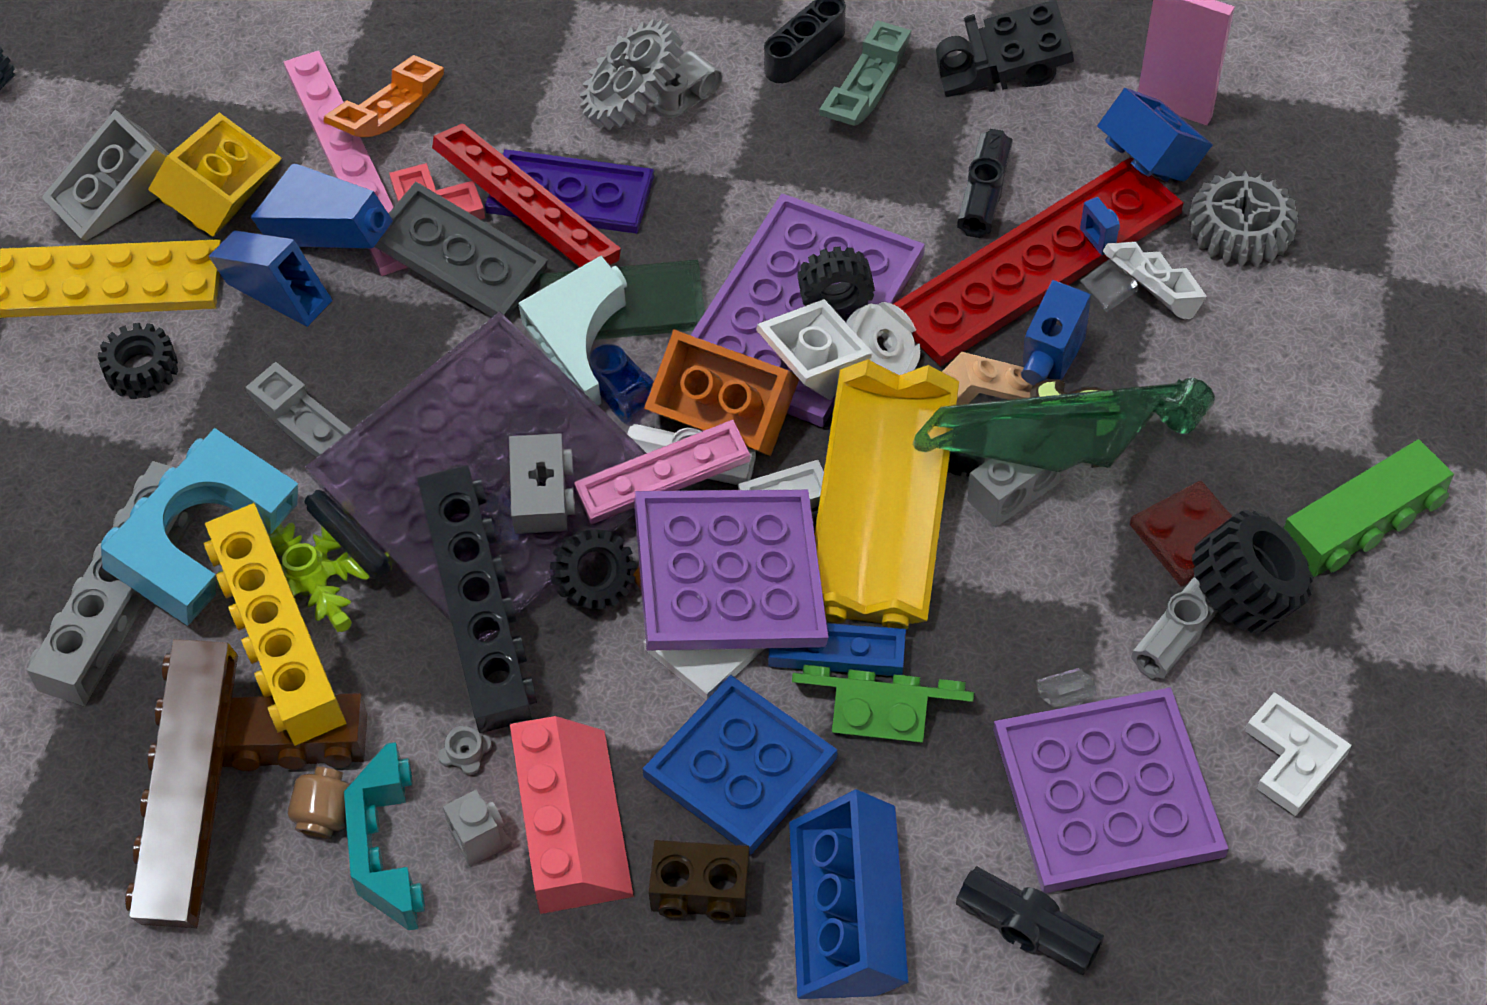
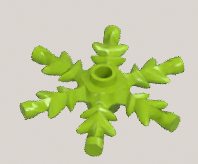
M346 503L341 508L352 521L358 515L357 509ZM280 523L271 534H268L277 556H282L281 566L294 597L297 594L304 596L312 594L308 601V608L316 605L315 620L321 621L327 615L337 632L348 630L352 621L341 608L348 606L351 601L342 596L335 595L340 591V588L326 586L327 579L337 574L347 581L349 573L360 579L367 580L369 575L352 557L349 558L347 552L343 553L335 561L328 559L327 553L340 549L341 546L322 526V536L313 534L316 544L313 547L310 544L301 543L302 535L293 539L295 532L294 523H288L285 528ZM384 553L389 558L388 563L391 565L390 570H392L391 555L390 553Z

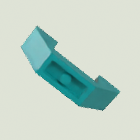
M393 742L387 743L344 791L350 875L358 896L407 930L418 929L417 913L425 911L422 884H413L408 867L383 871L380 847L372 846L371 834L380 832L377 807L406 803L405 787L413 785L409 758L401 759L397 744Z

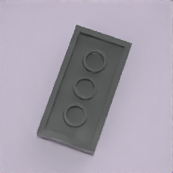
M418 182L411 186L388 213L393 222L374 246L502 324L544 273L548 264V259Z

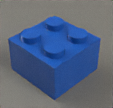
M1128 88L1122 90L1097 125L1099 129L1108 135L1105 142L1109 146L1123 154L1126 151L1134 158L1131 164L1137 170L1149 177L1153 173L1166 182L1170 178L1182 182L1186 181L1213 146L1211 142L1161 100Z

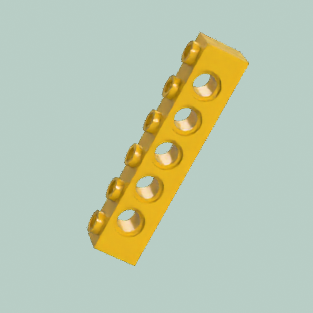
M255 503L206 522L205 526L211 540L203 544L213 567L220 564L223 571L216 574L225 598L233 596L236 603L228 606L238 631L246 628L249 635L241 639L251 664L259 661L262 670L255 672L254 675L264 698L273 696L275 704L267 708L277 732L287 730L294 746L347 724Z

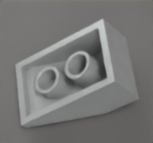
M114 110L41 198L82 240L87 241L159 198L150 192L148 188L169 153L143 128L117 110Z

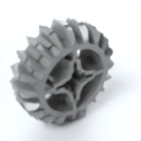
M1246 170L1241 176H1235L1229 171L1225 179L1215 175L1211 183H1203L1202 188H1200L1192 200L1188 218L1190 221L1189 226H1191V238L1198 239L1199 249L1209 248L1210 259L1219 254L1222 255L1224 265L1230 259L1238 260L1240 268L1246 263V260H1250L1256 268L1262 262V258L1272 263L1276 255L1283 256L1288 245L1294 240L1298 223L1295 200L1289 198L1288 189H1277L1276 180L1270 182L1263 181L1262 173L1256 178L1249 177Z

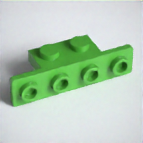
M804 665L803 673L792 674V682L837 687L832 726L833 733L923 742L928 697L972 702L974 700V692L965 691L966 682L939 679L938 688L920 686L921 677L894 674L893 683L875 681L876 672L848 670V678L830 676V667Z

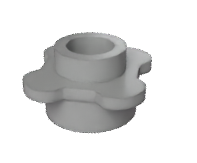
M455 727L446 737L445 748L438 752L439 761L444 766L454 765L462 768L464 774H475L480 770L479 762L484 753L489 752L492 748L491 739L487 735H480L471 727ZM462 748H469L467 753L461 752Z

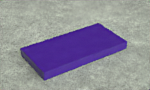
M504 149L503 155L593 227L638 233L654 179V169ZM490 194L488 195L485 204L486 213L517 217Z

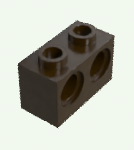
M654 840L649 883L651 911L659 912L661 916L670 919H681L686 917L687 914L706 915L709 919L717 922H729L734 920L735 917H746L750 873L749 846ZM675 877L683 878L687 881L679 887H671L665 884L669 879ZM727 880L734 884L733 887L727 890H718L713 887L716 882Z

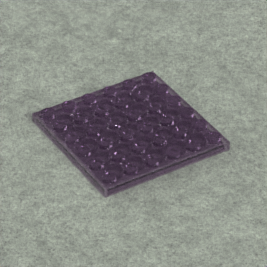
M499 311L305 466V469L318 486L383 553L389 555L391 561L451 622L417 477L469 465L472 480L481 478L487 504L479 506L482 519L491 517L497 541L496 543L488 544L491 557L501 556L507 582L498 584L501 597L511 596L516 615L552 584L551 577L555 576V570L550 569V562H556L557 556L553 555L556 547L563 546L561 541L566 536H573V532L587 529L613 532L635 513V508H632L591 525L575 490L574 482L647 453ZM562 433L564 449H572L573 475H565L566 489H574L575 514L567 515V531L515 534L511 516L509 436ZM540 481V486H546V481ZM457 513L449 521L461 522L469 515ZM473 551L465 552L458 560L463 562L472 561L478 556V553ZM481 590L475 591L469 595L468 600L478 602L485 599L489 593ZM484 631L478 636L477 640L484 642L496 631Z

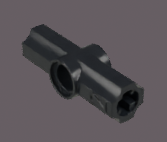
M990 128L988 132L980 133L974 159L969 166L968 182L957 221V228L963 230L966 236L980 238L982 235L991 232L997 204L1001 199L1003 180L1013 144V139L1008 137L1004 130Z
M978 866L969 872L956 898L957 906L999 928L1000 934L1007 942L1014 944L1017 941L1022 944L1020 949L1025 952L1033 953L1039 950L1082 975L1090 968L1103 943V934L1060 912L1057 903L1044 892L1031 887L1020 890Z

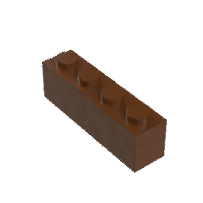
M361 693L335 694L347 724L294 746L287 730L279 733L276 730L267 708L275 704L273 696L266 698H232L222 767H234L242 771H253L263 765H279L285 769H300L305 764L325 763L330 767L343 768L349 766L351 762H364L368 714Z

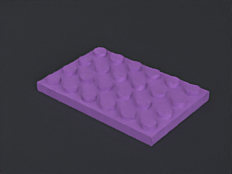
M781 193L693 330L691 336L794 373L757 332L756 328L759 323L805 307L802 302L797 275L798 271H801V264L803 262L809 263V256L812 254L819 256L820 250L827 248L828 252L833 251V247L841 246L842 251H845L847 247L854 248L855 253L860 251L869 262L875 291H873L874 297L872 301L868 300V304H879L881 302L893 304L897 302L924 256L925 244ZM845 314V318L843 320L847 322L851 314ZM799 379L787 414L824 427L834 410L836 395L831 400H828L804 385Z

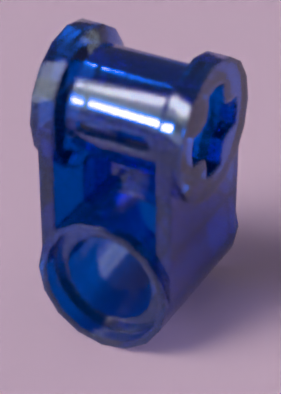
M602 344L596 347L590 355V369L599 383L600 396L610 406L613 413L623 423L627 424L633 420L635 413L645 407L654 381L618 345Z

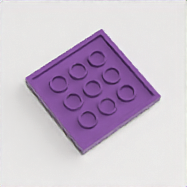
M808 489L635 491L634 506L646 651L826 647L828 632Z
M1171 687L994 721L993 731L1042 892L1050 893L1226 857L1228 846Z

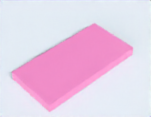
M1153 0L1138 92L1161 100L1180 117L1207 126L1213 115L1235 6L1216 0Z

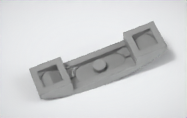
M277 362L273 363L245 387L246 392L287 435L338 474L362 486L368 485L395 460V456L367 433L363 432L359 436L306 393L305 384Z

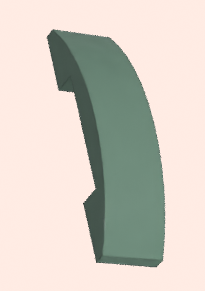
M877 20L863 41L862 55L840 88L833 87L819 109V115L853 126L863 122L874 110L895 74L910 40L911 30Z

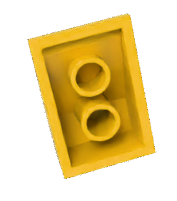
M219 112L167 155L148 190L159 197L165 205L174 208L192 221L197 228L213 237L232 219L282 158Z

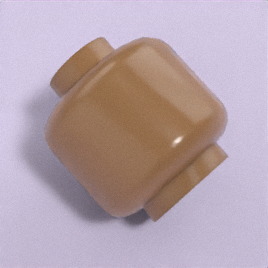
M316 767L314 774H304L296 779L288 807V816L296 824L295 830L297 832L331 839L333 832H339L346 828L344 791L349 784L342 781V772L326 767Z

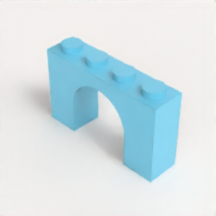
M215 428L204 440L199 438L191 445L186 459L177 468L171 467L160 479L158 488L148 498L142 497L132 508L127 521L120 528H112L101 543L104 570L187 626L215 597L216 574L180 551L170 542L165 532L172 519L184 509L197 504L215 503L238 510L255 503L267 532L271 534L298 503V483Z

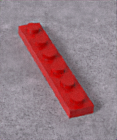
M462 123L433 136L432 149L579 267L584 266L601 255L609 266L619 261L621 253L619 246L465 124Z

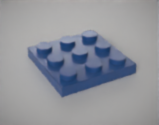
M730 675L642 770L643 777L733 844L749 846L751 856L837 759V749Z

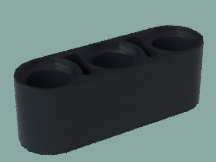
M814 0L771 35L764 43V73L766 78L774 83L781 84L792 81L841 40L845 35V1Z

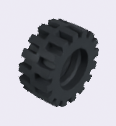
M841 246L833 247V251L830 252L826 248L820 250L819 256L815 254L809 256V263L803 262L801 264V271H798L797 277L802 302L805 306L825 299L836 313L844 319L845 314H852L859 307L868 305V300L872 301L874 297L873 291H875L869 262L860 251L855 253L854 248L847 247L845 251H842Z

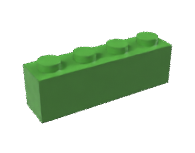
M1418 439L1288 517L1284 529L1290 533L1293 540L1300 546L1303 555L1309 563L1308 568L1313 577L1318 576L1327 569L1330 572H1335L1348 562L1353 553L1360 549L1364 552L1373 549L1380 543L1387 532L1392 529L1398 532L1402 531L1415 520L1418 513L1426 508L1429 511H1434L1443 505L1449 497L1447 491L1454 473Z

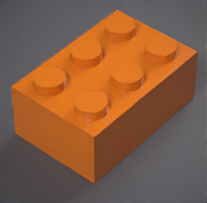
M673 330L644 409L701 431L733 420L747 448L771 456L799 378L784 368Z

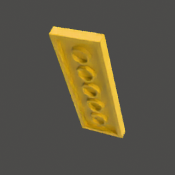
M221 240L0 249V318L216 309L220 273L209 258V255L221 244Z

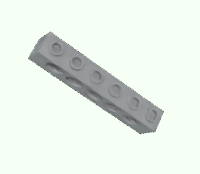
M152 461L146 473L137 479L133 494L126 506L117 512L112 528H120L127 521L134 505L142 497L148 498L158 488L160 479L172 466ZM202 504L184 509L169 523L165 533L176 548ZM101 543L96 547L92 562L83 577L78 578L74 583L71 597L62 612L57 613L53 618L50 632L42 645L31 654L26 670L38 692L82 706L87 704L147 600L143 595L119 579L117 580L116 577L103 569Z

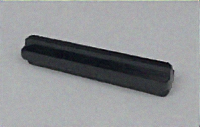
M315 490L312 495L306 496L304 503L307 505V511L371 578L379 579L383 574H387L390 571L389 558L324 491Z

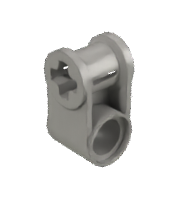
M689 51L678 59L681 65L672 70L676 77L665 83L667 87L666 92L658 93L654 108L659 115L667 118L678 117L701 100L707 99L709 97L708 93L714 94L720 88L723 80L722 72L694 51Z

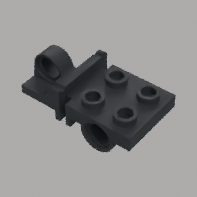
M1050 0L983 19L985 27L979 29L975 14L966 16L964 21L969 41L961 36H951L942 40L936 48L937 66L946 97L988 86L989 92L995 91L993 84L1001 83L1002 90L1008 89L1006 81L1019 78L1021 84L1025 87L1047 85L1055 78L1056 67L1074 62L1073 52L1056 0ZM953 51H962L960 54L956 56H947L949 53Z

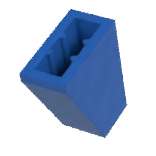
M233 231L209 255V258L229 286L307 327L333 301L294 239Z

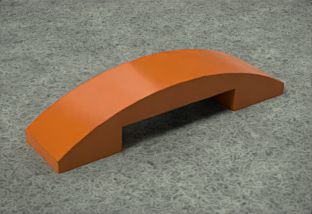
M413 55L392 69V81L389 85L359 105L346 100L324 115V123L357 137H373L383 134L402 123L414 112L437 86L444 75V67Z

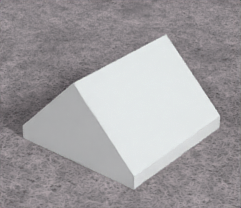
M825 299L759 323L756 328L757 332L802 383L828 400H831L836 395L840 369L867 359L870 360L873 354Z

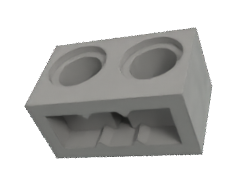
M1033 429L970 472L967 501L996 528L1059 484L1063 454L1037 430Z

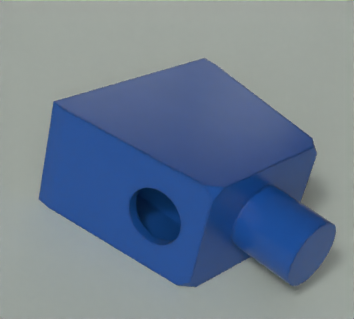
M1052 280L1025 335L1024 368L1021 376L1027 383L1035 385L1047 378L1063 379L1086 338L1091 294Z

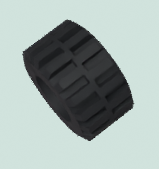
M1242 510L1205 536L1194 548L1195 553L1192 554V562L1195 568L1193 571L1195 578L1200 583L1199 588L1210 601L1209 604L1221 614L1222 618L1229 623L1233 622L1238 629L1243 631L1247 629L1251 633H1259L1260 631L1265 632L1306 604L1309 601V596L1312 595L1313 587L1311 583L1313 582V577L1308 568L1309 563L1303 555L1300 546L1293 540L1286 529L1279 526L1269 516L1266 518L1261 512L1253 511L1251 513L1249 510Z

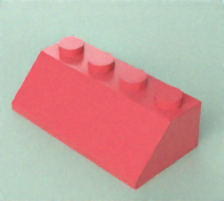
M557 716L510 724L534 889L540 914L634 897L605 731Z

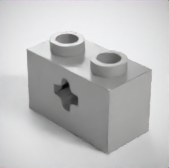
M562 433L509 436L511 516L515 534L567 531V515L575 514L574 489H566L565 475H573L572 449H564ZM540 481H546V486H540Z

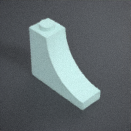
M602 255L518 303L523 326L587 412L602 404L599 383L589 366V356L593 341L603 324L615 312L626 305L624 288L627 287L626 280L619 268L616 266L610 267Z

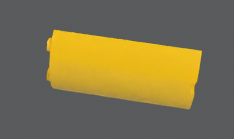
M867 359L840 369L814 533L825 617L828 623L841 624L846 622V619L882 623V626L885 628L907 630L909 624L926 622L928 620L959 388L958 380L930 365L898 375Z

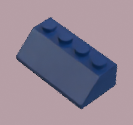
M855 789L789 822L797 998L872 997L909 983L896 808L890 803Z

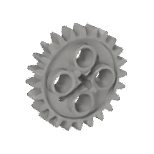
M652 19L648 25L642 21L637 30L630 27L625 38L619 35L617 43L613 47L609 45L606 47L607 54L605 57H598L596 59L599 63L597 68H593L588 72L592 77L583 83L586 90L580 94V98L583 99L580 107L584 110L582 113L599 128L602 129L605 126L608 130H611L614 124L621 128L625 119L630 123L633 122L638 111L645 114L646 106L650 102L656 104V95L659 92L667 91L665 83L676 77L672 70L681 65L677 58L684 53V50L680 48L684 43L679 38L680 34L663 20L657 22L655 19Z

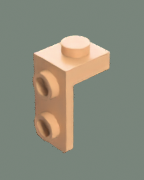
M961 352L942 371L959 381L955 415H958L979 393L1029 404L1032 385L1027 383L1021 376L1024 367Z

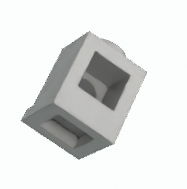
M477 789L443 806L449 831L469 867L511 846V842L502 828L504 823L495 804L492 801L486 804Z

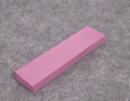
M730 420L574 482V487L592 525L635 508V491H677L750 462V453L734 421Z

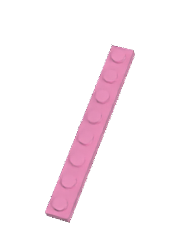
M319 50L283 61L285 70L334 176L374 191L389 213L394 207L361 138L324 123V115L342 104L343 100ZM375 247L373 249L368 248L381 276L408 268Z

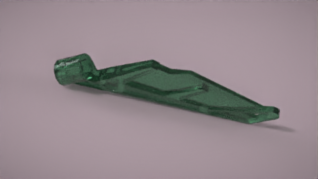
M1186 378L1183 381L1178 379L1176 383L943 406L917 432L912 445L916 450L925 453L939 448L1055 472H1062L1080 463L1110 468L1155 413L1171 430L1180 434L1190 433L1213 406L1215 395L1204 381L1196 378ZM934 426L953 429L932 439L928 435Z

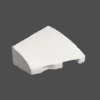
M1136 242L1107 243L1103 250L1106 256L1137 280L1180 318H1193L1207 297L1187 268L1172 269L1161 252L1143 253Z

